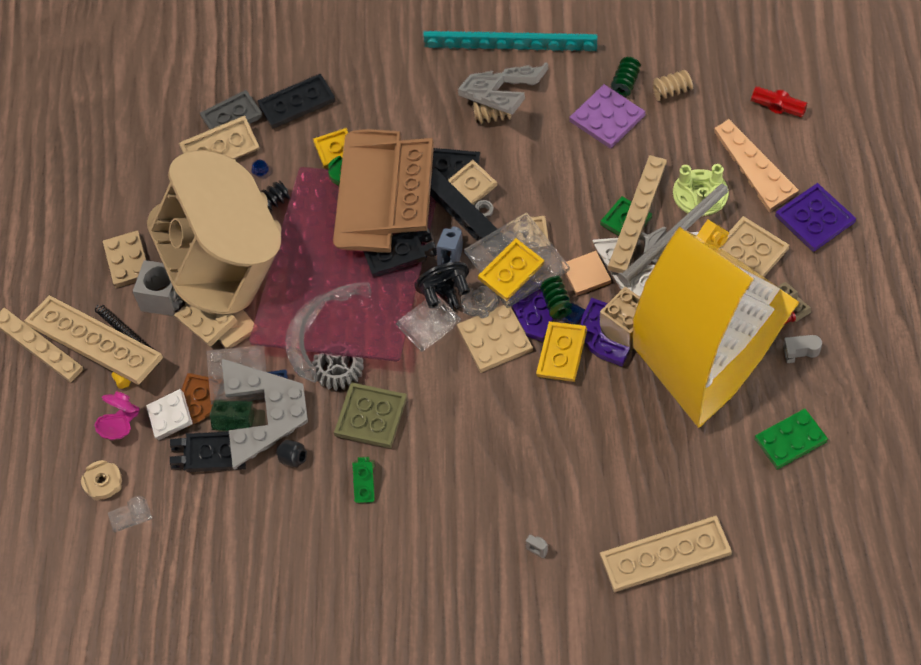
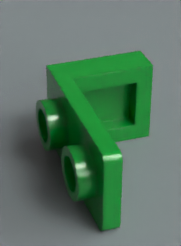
M369 456L357 457L358 460L352 463L355 503L374 502L373 469L375 468V461L370 460Z

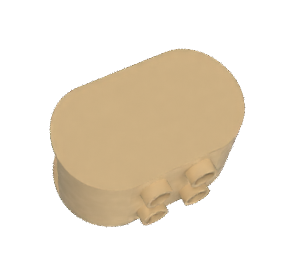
M192 151L184 153L175 158L170 165L168 171L169 186L161 204L152 209L147 219L149 233L176 293L185 302L197 309L215 314L239 312L247 308L253 301L280 248V223L277 220H273L268 209V200L265 193L259 191L254 178L242 165L229 157L214 152Z

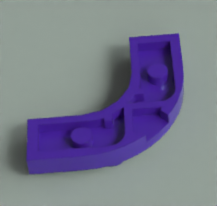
M591 298L581 320V325L587 327L584 343L597 357L623 366L630 352V347L605 337L600 327V311L608 303Z

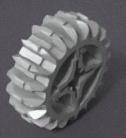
M340 340L338 344L334 345L331 341V346L324 344V350L318 349V354L314 355L312 372L315 380L320 382L322 387L326 385L328 390L332 386L335 391H337L338 387L345 390V385L350 386L352 381L357 383L358 377H362V370L364 369L363 357H361L360 351L356 350L354 345L349 346L348 342L342 345ZM349 360H352L353 363L349 369L347 365ZM327 362L329 366L327 367V370L324 371L323 367Z

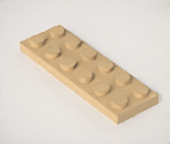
M713 516L600 552V558L614 592L729 556L732 554V551L717 516Z

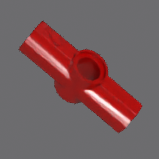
M758 86L754 88L751 96L752 102L768 106L773 113L781 114L786 112L801 118L804 116L808 102L790 97L784 90L773 92Z

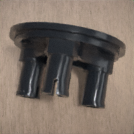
M449 262L438 265L423 273L416 280L415 289L418 293L425 296L429 308H435L440 304L437 295L441 294L442 298H445L449 312H454L453 305L456 310L461 308L455 295V288L457 287L459 295H466L471 291L466 281L469 268L463 262Z

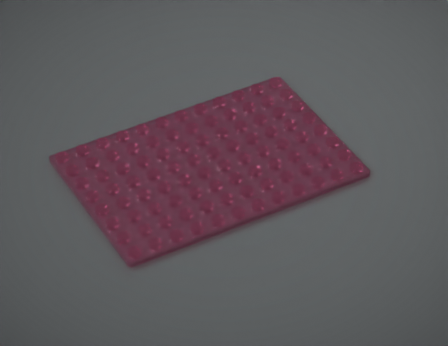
M299 168L281 229V245L270 267L249 339L250 344L394 362L400 361L416 294L414 285L420 277L423 262L373 278L363 251L338 249L333 243L339 186L329 179L327 169ZM431 195L427 226L429 230L431 229L437 203ZM420 242V243H421V246L427 244V243H425V242Z

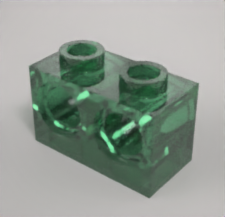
M214 400L210 412L212 430L229 431L252 427L255 417L253 401Z

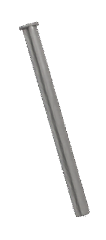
M720 184L630 267L623 273H619V280L624 285L629 286L630 281L663 252L678 227L687 230L728 193V187Z

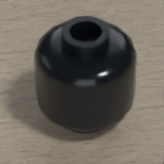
M293 440L283 441L276 451L279 462L290 467L300 466L307 458V451L304 445Z

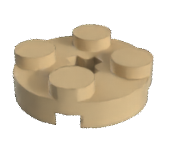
M104 460L96 461L90 464L85 469L84 476L82 475V487L93 500L107 499L121 490L122 475L115 464L107 463ZM100 477L106 478L105 482L97 483Z

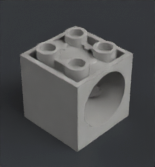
M144 260L133 289V294L140 310L174 316L182 308V298L176 293L163 263ZM168 286L167 288H165V289H163V290L156 291V290H158L159 288Z

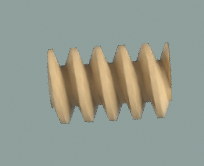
M681 70L680 73L675 72L673 75L668 74L667 77L662 76L660 79L655 78L653 81V91L658 101H660V95L666 99L667 93L673 97V91L679 95L680 89L684 93L687 92V87L690 91L693 90L691 77L686 70Z
M476 102L473 103L475 121L478 119L481 124H483L484 118L488 123H490L491 117H493L495 122H497L498 116H500L502 121L505 115H507L509 120L511 119V114L481 103L480 106Z

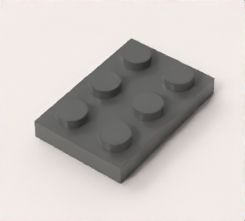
M247 90L200 112V116L209 130L243 116L246 117L249 124L263 118L262 112Z

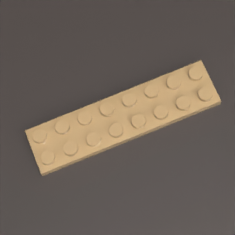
M50 295L24 320L26 325L137 385L163 359L162 354Z

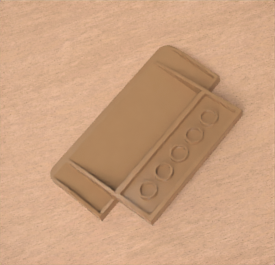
M371 129L354 130L345 136L333 243L338 249L391 253L392 233L427 231L434 150L433 138L401 141L400 131Z

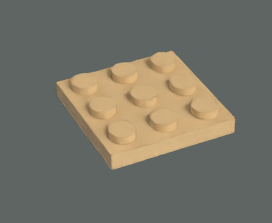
M743 216L729 231L728 240L723 246H720V249L728 252L765 277L788 251L790 245Z
M509 303L457 324V329L480 373L533 351V347Z

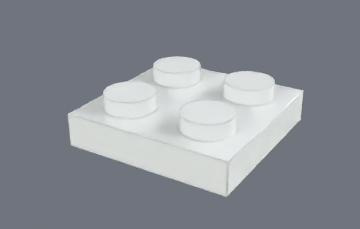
M181 389L146 405L153 433L157 440H161L192 425L184 392Z

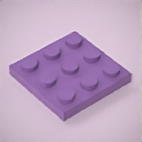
M603 85L570 116V122L611 149L645 116V111L611 88Z

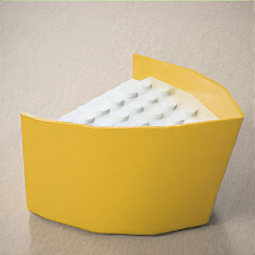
M707 219L697 235L678 227L647 278L633 317L634 349L698 428L734 396L763 359L782 327L799 304V301L728 252L720 249V246L727 242L730 232Z

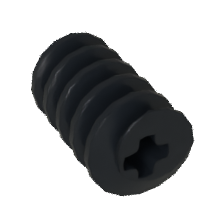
M278 180L279 183L274 182L272 184L273 187L267 186V191L265 189L261 190L267 197L270 212H272L271 205L278 208L277 201L284 204V197L290 200L289 192L280 180Z

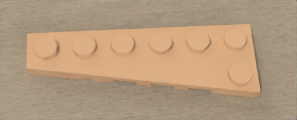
M729 119L715 127V134L725 149L729 151L732 159L737 162L740 171L746 175L749 184L755 188L758 197L769 212L798 195L799 190Z

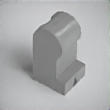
M816 335L785 338L783 349L786 362L794 363L796 357H817L821 351L822 340Z

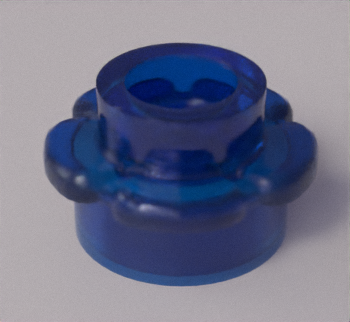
M256 160L252 164L251 171L254 175L256 174V176L261 177L268 173L269 167H267L268 164L264 160Z

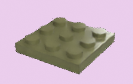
M350 383L334 436L391 448L405 407L407 394Z

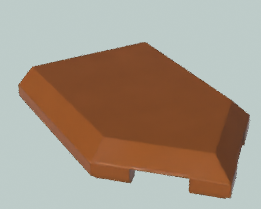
M187 373L181 390L184 392L192 425L213 414L224 380Z

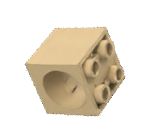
M624 287L600 311V327L605 336L614 342L630 347L631 352L634 349L633 317L640 297L627 287Z

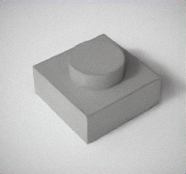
M529 535L526 539V549L544 559L548 553L546 541L541 537H534L532 535Z

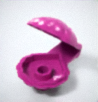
M115 391L114 394L103 395L101 398H103L104 402L120 410L115 414H106L98 417L94 424L96 433L102 438L109 440H119L127 436L131 430L129 422L138 415L140 410L139 407L129 401L130 396Z

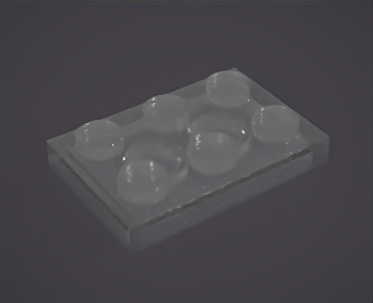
M437 293L436 295L440 302L437 307L429 308L425 300L396 323L400 330L421 352L453 329L462 320Z

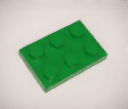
M805 408L756 434L754 438L777 470L828 441L827 436Z

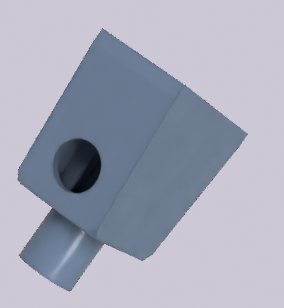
M460 228L443 229L437 244V265L460 261L463 249Z

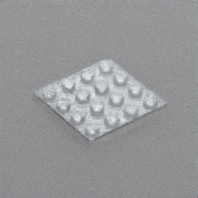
M527 212L464 249V253L480 273L515 238L545 260L544 265L507 302L497 295L506 308L540 289L542 282L549 277L562 276L570 271L569 265Z

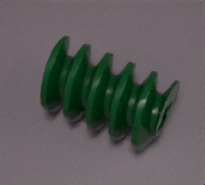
M633 57L622 58L611 82V89L623 97L630 96L634 88L633 85L636 83L640 73L641 63Z
M561 276L549 277L540 286L549 315L553 319H562L572 313L570 309L572 303L569 301V296L566 295L567 290Z

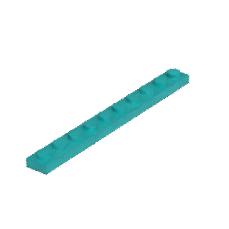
M424 31L423 33L424 47L597 51L598 34L461 31Z

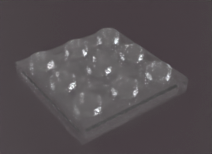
M264 345L206 351L211 404L265 399L264 392L226 398L222 359L267 372Z

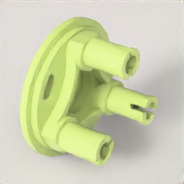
M720 164L713 165L712 171L704 169L691 170V167L688 165L681 166L679 178L673 187V198L677 206L684 212L689 213L720 184L727 186L722 178L724 168ZM729 191L702 216L712 215L721 210L728 200Z

